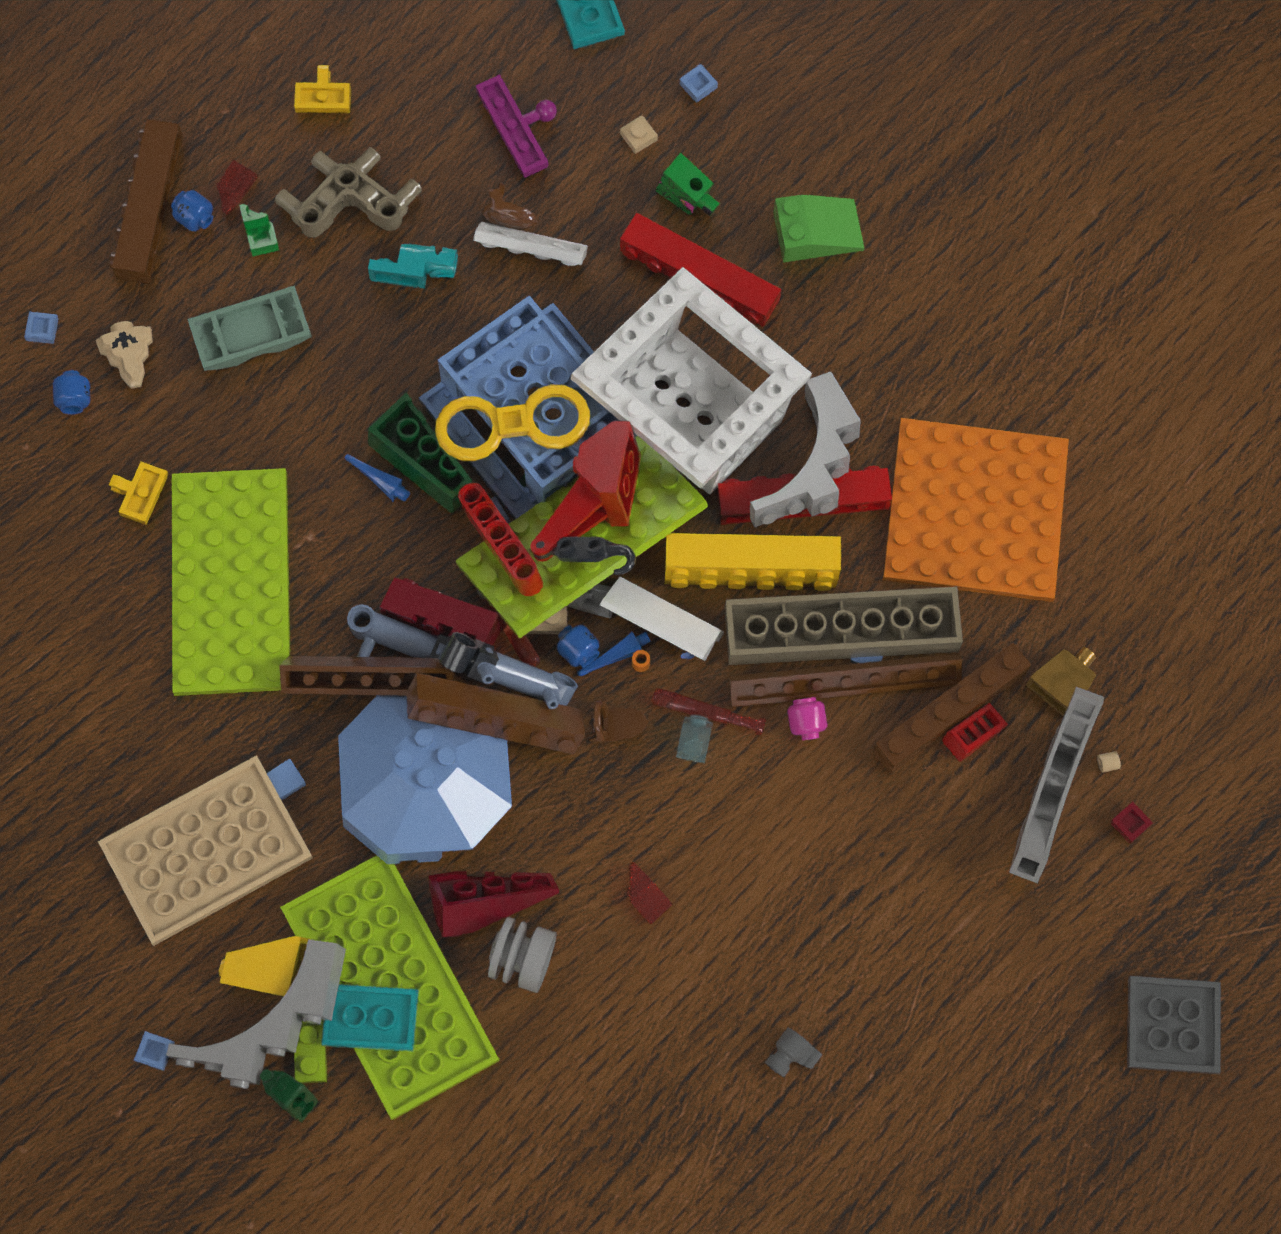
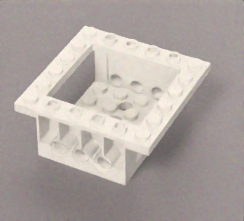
M683 267L571 374L570 379L618 420L630 421L633 432L700 489L702 488L708 494H711L718 487V483H722L781 424L792 396L810 379L812 373ZM686 306L770 375L754 392L678 330ZM664 380L669 384V388L661 390L656 387L655 382ZM686 398L691 405L685 408L680 407L676 403V399ZM705 415L711 419L712 423L710 425H702L698 422L697 417Z

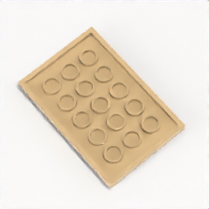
M257 755L98 841L153 946L313 858Z

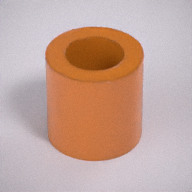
M638 650L632 656V667L637 672L646 671L650 666V655L645 650ZM642 658L646 662L639 664L636 660Z

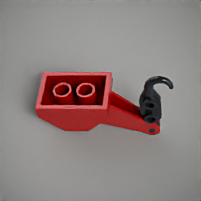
M612 421L580 444L578 456H575L573 459V471L575 474H578L579 478L530 544L536 560L544 562L555 555L563 562H600L612 556H625L627 558L626 564L619 569H615L613 573L621 575L629 572L634 567L636 555L629 546L615 544L602 537H581L603 520H606L611 526H629L641 461V453L630 421Z

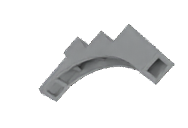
M831 371L811 378L805 383V399L813 413L817 429V439L813 451L801 471L786 486L774 494L750 502V520L754 527L773 523L776 519L789 514H797L806 508L811 516H815L820 513H828L838 507L839 489L832 478H839L849 472L850 454L844 444L851 443L859 438L861 420Z
M1078 687L1075 688L1060 726H1058L1048 749L1043 771L1034 789L1029 811L1019 832L1009 873L1038 883L1047 863L1058 821L1077 766L1103 705V696Z
M308 939L304 958L296 978L281 1001L267 1016L245 1032L214 1045L195 1048L169 1044L166 1056L176 1059V1065L194 1068L195 1063L205 1064L204 1069L221 1072V1077L230 1080V1086L248 1089L249 1084L260 1085V1074L263 1071L266 1053L284 1057L285 1052L296 1053L302 1021L312 1024H320L321 1019L332 1021L346 949L337 943Z

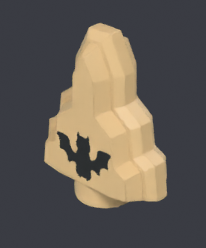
M129 321L115 323L110 327V333L104 334L96 340L100 354L107 356L111 366L119 368L121 378L131 389L141 387L145 374L143 362L149 356L148 346L153 342L151 327L133 326V323Z

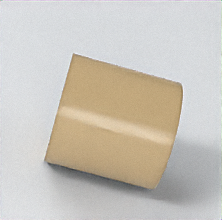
M1117 751L1097 755V762L1101 773L1121 768Z

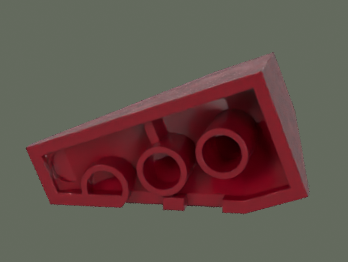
M454 871L428 875L435 920L443 937H458L462 934L473 933L559 894V887L551 873L515 872L510 877L495 876V872H485L484 877L467 876V871Z

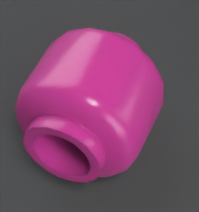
M816 697L793 700V705L787 709L790 731L794 735H801L802 740L820 738L819 732L824 731L828 726L824 703L816 701Z

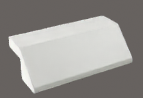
M622 577L618 578L600 603L602 607L704 661L708 657L716 641L719 642L724 633L722 630Z

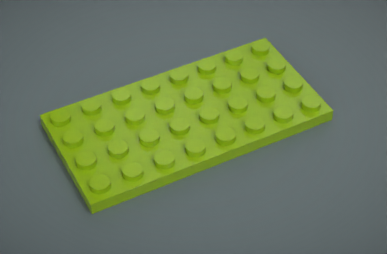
M638 435L635 438L641 453V461L629 526H611L606 520H603L581 536L602 537L615 544L627 545L633 549L636 557L708 507L704 497L676 468ZM579 477L567 483V487H562L545 499L544 503H538L508 524L538 568L543 580V588L539 593L533 596L522 595L484 541L456 560L460 570L480 591L519 639L613 574L615 569L623 567L627 562L625 556H612L600 562H563L555 555L544 562L535 559L530 548L531 542L545 526Z
M286 468L172 474V673L174 696L281 690L279 665L290 656Z
M376 855L281 906L295 936L337 943L346 949L339 981L340 985L419 990L414 1052L354 1048L391 1120L398 1118L500 1061L395 864H387Z

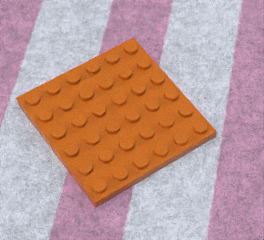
M901 418L883 580L939 588L957 587V590L1053 602L1056 593L1069 439Z

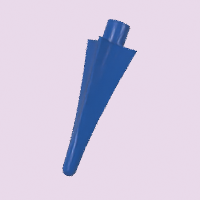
M349 454L345 456L349 463L367 476L392 501L396 497L402 501L407 500L410 492L402 485V479L369 466Z
M631 632L589 666L580 669L577 672L578 676H584L606 665L632 657L636 651L642 650V646L651 642L647 633L643 632L635 637L634 633Z

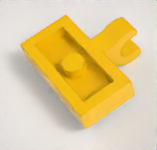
M318 65L317 83H295V111L350 113V83H330L331 73L329 65Z
M140 462L132 481L113 475L109 483L111 491L122 495L126 494L119 509V515L147 525L168 477V472Z

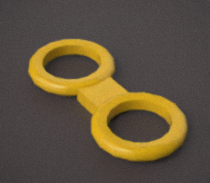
M550 384L538 388L527 398L525 404L496 408L491 402L483 398L464 396L452 400L442 408L436 419L435 435L441 448L449 456L461 461H476L488 457L498 448L502 439L526 435L536 444L547 449H563L574 445L584 436L590 425V410L583 396L577 390L566 385ZM551 397H562L569 400L576 407L579 414L578 422L568 434L562 436L544 434L536 427L533 420V413L537 405ZM465 409L479 410L490 419L492 433L489 439L481 446L462 448L454 444L448 436L447 425L451 417Z

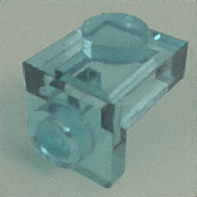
M700 715L685 717L676 758L705 763L713 722H709L706 717Z

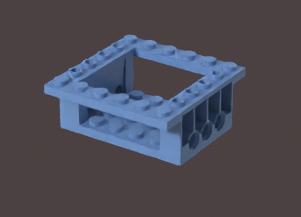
M530 295L439 358L441 382L419 397V402L436 422L442 408L452 400L464 396L483 398L491 402L496 408L525 404L529 397L528 391L531 388H541L550 384L566 385L577 390L583 396L590 410V425L584 436L574 445L563 449H547L536 444L528 435L501 440L525 470V488L494 451L488 457L476 461H468L514 520L538 503H544L547 497L560 488L567 487V483L578 477V474H575L573 471V459L575 456H578L580 444L612 421H620L570 379L571 374L594 351L554 303L541 310ZM515 366H522L527 372L522 377H514L510 371ZM551 397L537 405L533 413V420L536 427L542 433L549 436H562L574 429L578 422L579 414L576 407L569 400L562 397ZM556 408L560 410L561 416L556 420H550L545 416L546 411ZM476 410L492 429V423L486 414ZM462 411L457 412L451 417L447 425V433L454 444L462 448H475L486 442Z

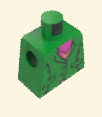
M682 153L664 171L656 189V192L689 215H692L699 207L707 215L711 216L720 205L717 200L709 195L713 182Z

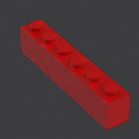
M639 213L635 214L620 238V251L628 259L634 261L637 259L646 264L651 271L655 273L661 272L669 276L670 279L684 267L754 325L759 324L764 327L780 301V288Z
M868 466L859 471L849 469V472L843 476L832 478L839 489L838 507L828 513H820L815 516L888 510L892 502L888 468ZM789 473L772 479H768L765 476H757L750 481L727 479L722 483H718L717 499L720 525L751 522L750 502L778 492L796 475ZM806 508L797 514H789L776 520L813 516H811Z

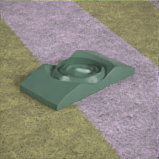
M295 286L187 319L204 371L238 366L252 357L265 353L282 352L312 337Z

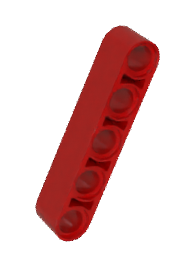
M477 483L464 485L458 494L464 511L513 584L524 596H533L539 593L543 588V580L532 557L482 486Z

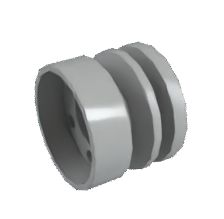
M507 917L492 945L489 956L488 978L496 980L501 968H505L502 979L504 983H508L513 973L517 972L519 973L518 987L538 993L552 956L557 932L538 926L532 937L528 938L526 937L527 923L522 921L517 932L513 933L515 919Z

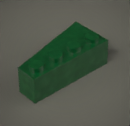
M406 392L368 428V445L445 509L453 513L462 505L458 497L460 489L464 485L472 483V479L457 459L449 456L441 448L434 431L426 422L425 416L420 410H417Z

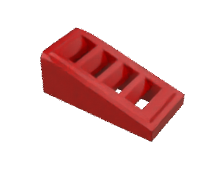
M988 703L949 730L942 741L956 759L961 762L1006 728L1008 723ZM984 715L994 726L992 729L982 718ZM974 723H976L980 727V729L985 733L984 735L977 729ZM965 730H967L969 734L974 738V742L964 732Z

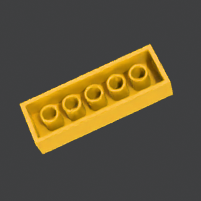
M670 533L666 536L665 584H671V587L674 588L699 585L701 588L712 589L717 587V585H728L731 589L757 586L761 590H770L774 586H784L788 590L814 587L818 591H828L832 587L836 588L841 572V537Z

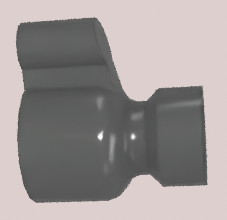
M787 1027L776 1042L777 1052L771 1054L765 1061V1064L784 1078L790 1070L792 1062H797L812 1069L823 1054L801 1035Z

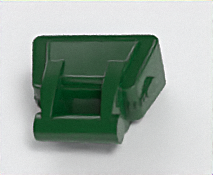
M263 1070L261 1072L260 1078L266 1093L282 1109L302 1123L318 1103V1099L304 1084L283 1071Z

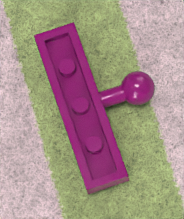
M500 75L476 85L477 94L523 177H528L549 167L548 160L528 125L538 120L548 122L554 119L557 113L555 104L550 100H542L536 105L535 110L522 115Z

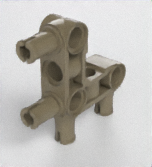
M368 147L354 163L337 164L322 151H319L315 154L311 163L327 176L323 183L304 202H300L287 190L283 189L277 194L275 203L292 215L293 222L301 227L303 234L308 237L321 235L333 224V219L345 206L349 207L350 205L357 206L368 215L370 221L382 229L393 231L402 224V218L408 210L407 206L422 192V187L410 178L394 195L368 177L366 174L381 160L378 152L371 147ZM348 179L353 180V182L350 184L342 183L343 181ZM388 211L395 212L392 216L383 215ZM309 218H316V219H317L316 221H314V222H312V223H307V222H306V220L309 219Z

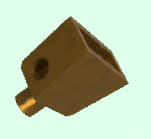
M1082 647L1075 656L1064 649L1030 677L1026 686L1064 716L1075 688L1078 687L1088 691L1095 679V672L1088 667L1096 659V656L1086 647Z

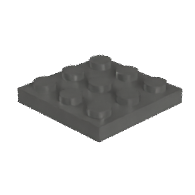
M1130 976L1128 978L1127 1068L1220 1074L1221 982Z

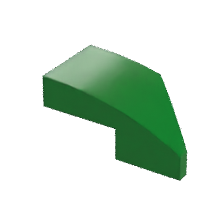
M240 204L252 256L279 251L273 223L269 221L268 215L263 212L260 214L250 210L247 205Z

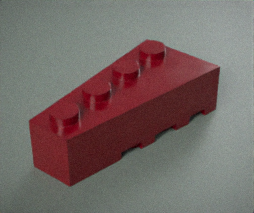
M394 577L379 607L382 615L436 636L442 634L450 638L452 633L459 632L474 641L477 639L493 646L501 631L498 613L452 598L436 590L421 587L408 578L401 580Z

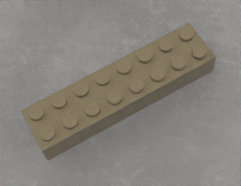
M957 587L729 599L725 601L724 614L728 665L959 652L963 643Z

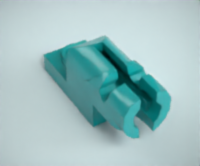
M401 244L397 263L386 258L370 259L368 266L370 281L425 289L427 274L432 278H454L458 254L456 249L443 247L442 251L437 255L435 246Z

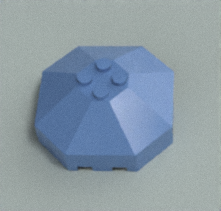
M377 695L338 736L343 827L387 864H400V861L410 860L433 862L439 861L442 858V852L473 850L512 807L507 740L408 719L407 696Z

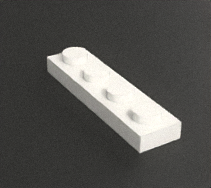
M485 222L479 224L474 236V241L481 242L485 247L495 248L499 246L508 248V251L516 254L526 252L534 254L536 258L543 260L557 259L569 266L581 265L586 257L588 247L579 243Z

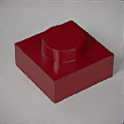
M1132 801L1110 821V824L1131 844L1153 822Z

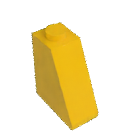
M292 936L226 953V957L221 961L219 967L220 983L284 996L300 969L308 938Z

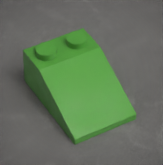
M814 195L775 198L773 214L783 262L864 251L854 199Z

